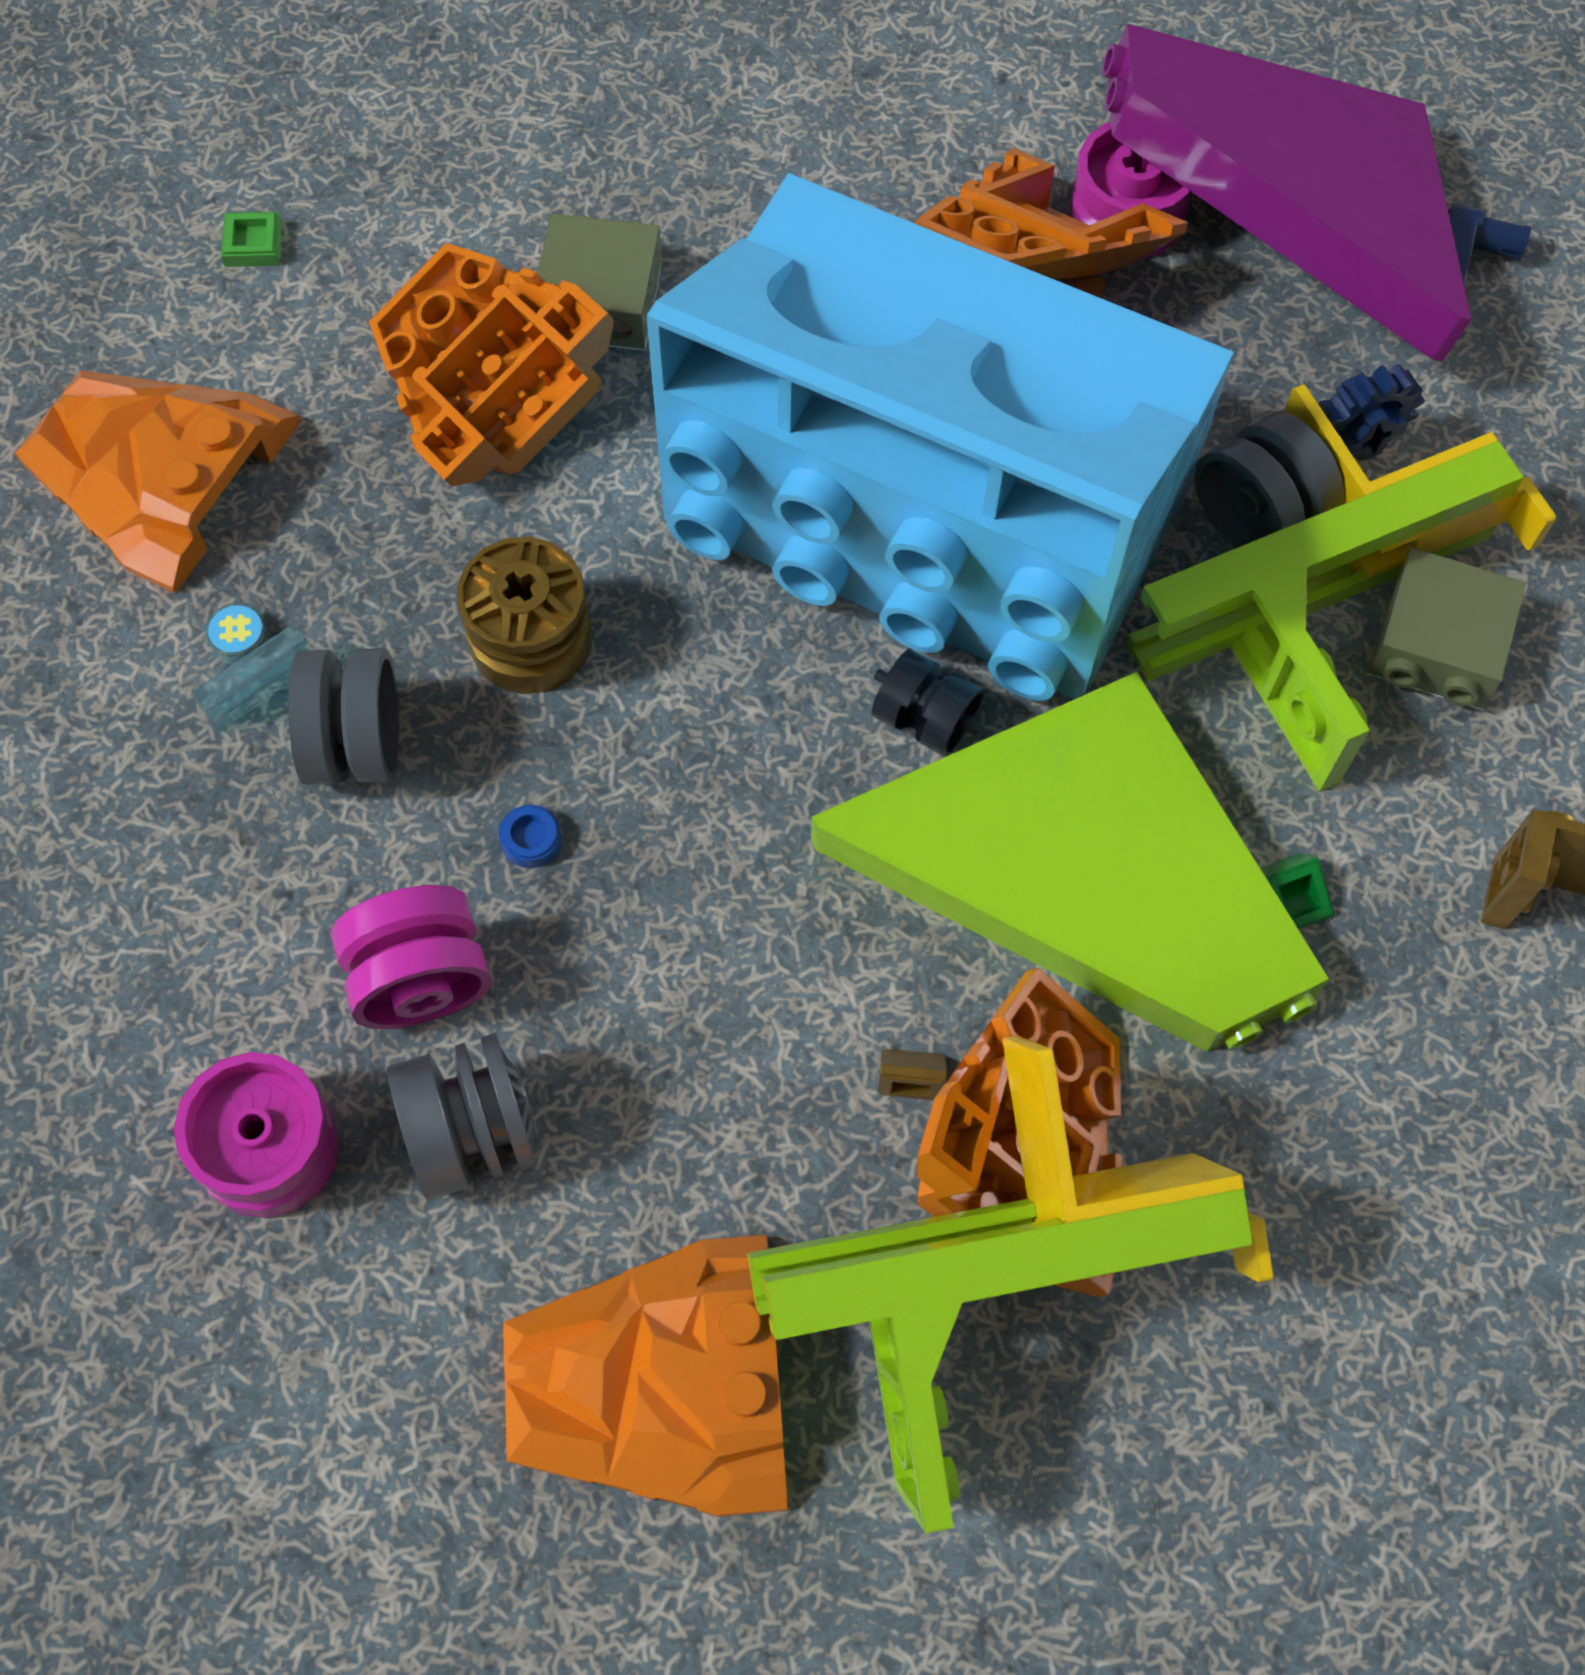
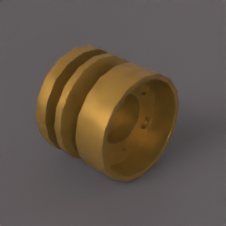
M530 536L505 538L482 548L465 565L457 584L458 609L466 631L470 654L481 675L498 688L519 694L548 692L569 682L584 666L592 646L583 575L572 556L553 542Z

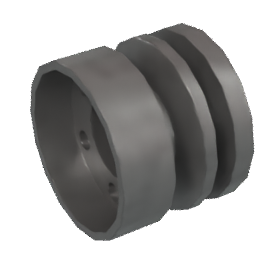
M497 1033L481 1037L487 1067L478 1070L474 1069L465 1042L455 1045L456 1077L444 1080L430 1054L387 1067L389 1087L401 1132L417 1181L427 1201L469 1188L470 1171L468 1156L481 1153L486 1166L495 1179L504 1177L505 1173L498 1147L508 1143L512 1145L521 1171L537 1166L534 1156V1128L536 1126L517 1064H514L500 1044Z

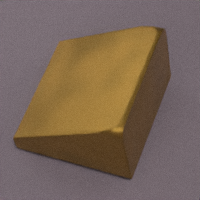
M883 1049L881 1052L878 1092L885 1096L934 1101L936 1095L946 1082L945 1056L936 1053Z

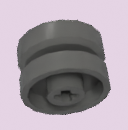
M1267 411L1245 426L1236 434L1235 438H1228L1211 449L1196 464L1194 479L1201 505L1214 528L1234 549L1343 505L1345 501L1343 477L1333 454L1315 431L1301 419L1284 411Z
M385 648L354 649L344 665V670L338 657L330 650L297 651L292 661L289 677L288 715L292 756L296 773L301 783L305 785L338 784L344 775L347 764L352 775L359 783L393 782L398 767L400 716L397 680L389 650Z

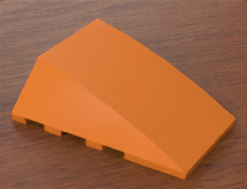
M1015 148L1005 153L1004 164L993 162L984 169L983 180L979 182L970 179L963 184L960 197L948 195L915 220L917 225L1051 279H1071L1099 275L1129 266L1185 234L1188 222L1141 203L1092 225H1088L1048 207L1055 165Z

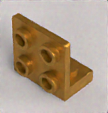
M1533 809L1493 859L1480 923L1505 930L1520 912L1527 914L1530 911L1536 895L1541 889L1549 890L1551 886L1585 895V824L1577 822L1571 815L1564 812H1542Z

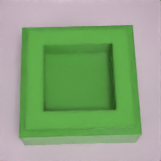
M279 212L224 213L221 250L224 266H279L282 229Z

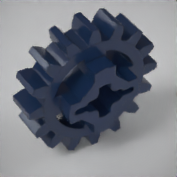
M1397 364L1389 371L1384 365L1379 366L1370 377H1366L1362 372L1347 379L1336 388V394L1330 400L1320 401L1318 405L1354 458L1358 457L1360 461H1366L1383 453V449L1387 447V443L1405 432L1408 425L1407 422L1418 417L1419 414L1415 409L1424 404L1425 399L1421 395L1424 391L1408 369L1404 371L1402 366Z

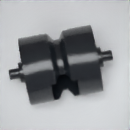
M912 648L907 649L901 654L888 673L880 668L875 673L874 679L882 683L872 706V716L901 733L910 728L916 730V741L943 757L949 756L961 738L967 733L978 737L983 727L975 723L974 720L984 697V689L956 673H952L947 677L941 676L938 663Z

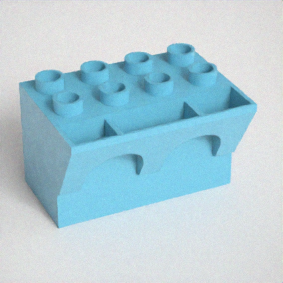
M788 173L746 239H739L656 300L647 314L664 520L667 521L668 528L675 539L699 556L712 560H723L730 555L732 550H735L771 566L776 581L787 592L804 602L817 606H828L833 604L836 598L840 596L879 613V620L884 630L896 641L913 650L935 653L942 650L945 643L984 659L988 661V670L995 681L1013 694L1030 700L1043 701L1050 699L1055 691L1076 699L1088 693L1191 487L1196 464L1200 459L1234 352Z

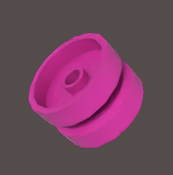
M1108 122L1089 134L1079 151L1076 180L1070 197V217L1092 225L1144 203L1186 221L1189 210L1188 203L1193 192L1112 136L1111 122ZM1178 238L1141 259L1161 254L1173 245Z
M441 885L401 888L374 896L352 907L335 921L330 935L337 962L342 971L349 974L344 988L351 1015L356 1024L370 1029L412 1027L454 1014L469 1007L486 994L492 981L481 945L472 941L477 929L466 893L452 886Z
M254 1052L221 1059L198 1075L180 1100L173 1128L179 1158L193 1178L206 1189L210 1196L216 1202L238 1215L259 1218H271L296 1211L317 1196L335 1170L341 1143L334 1114L302 1068L278 1055Z

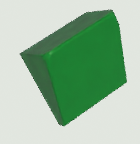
M1299 853L1260 868L1298 930L1335 915L1318 857Z

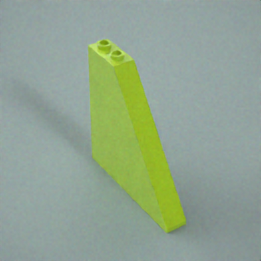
M1137 672L812 816L811 842L816 851L1206 1052L1225 1043L1230 1051L1239 1049L1257 1039L1264 1032L1261 1028L1262 1025L1278 1017H1281L1285 1024H1289L1306 1016L1318 1006L1315 999L1329 980Z

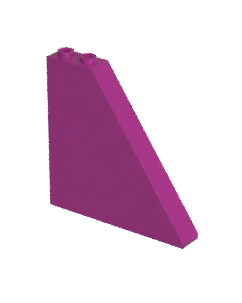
M1127 23L1119 43H1112L1109 46L1102 67V76L1108 78L1105 110L1109 111L1111 115L1112 136L1426 356L1442 362L1470 323L1471 316L1425 104Z

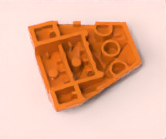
M445 243L369 321V325L386 372L396 380L400 394L396 396L400 410L409 417L414 433L410 435L414 449L453 487L481 481L491 470L505 474L520 472L599 391L601 378L592 367L608 352L614 320L608 312L574 283L564 280L559 285L543 281L536 271L522 267L520 272H515L504 268L496 258Z
M80 370L18 448L15 455L60 503H65L80 518L82 525L94 537L97 535L127 571L176 594L208 550L197 526L249 455L251 454L271 463L301 420L299 415L251 393Z
M1038 967L1024 973L934 1099L917 1156V1177L920 1179L917 1204L933 1217L1027 1199L1003 1038L1019 1036L1052 1049L1072 1176L1122 1167V1155L1118 1153L1108 1154V1119L1121 1116L1120 1038ZM1114 1273L1055 1285L1095 1297L1110 1294Z
M767 1235L699 1240L646 1264H641L622 1272V1274L503 1322L507 1462L589 1484L594 1482L633 1492L635 1496L654 1501L660 1499L695 1508L697 1512L716 1517L788 1511L776 1340L770 1331L768 1318L771 1317L770 1314L760 1315L755 1307L747 1257L749 1252L768 1249Z

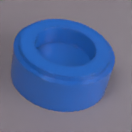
M538 805L517 807L504 817L499 827V841L506 858L517 866L523 868L541 867L549 863L560 850L562 835L558 820L552 812Z

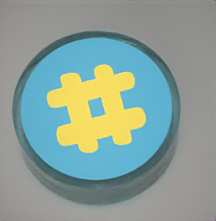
M232 603L216 610L206 624L205 634L213 653L217 658L229 664H245L255 660L265 651L269 642V631L261 613L248 604Z

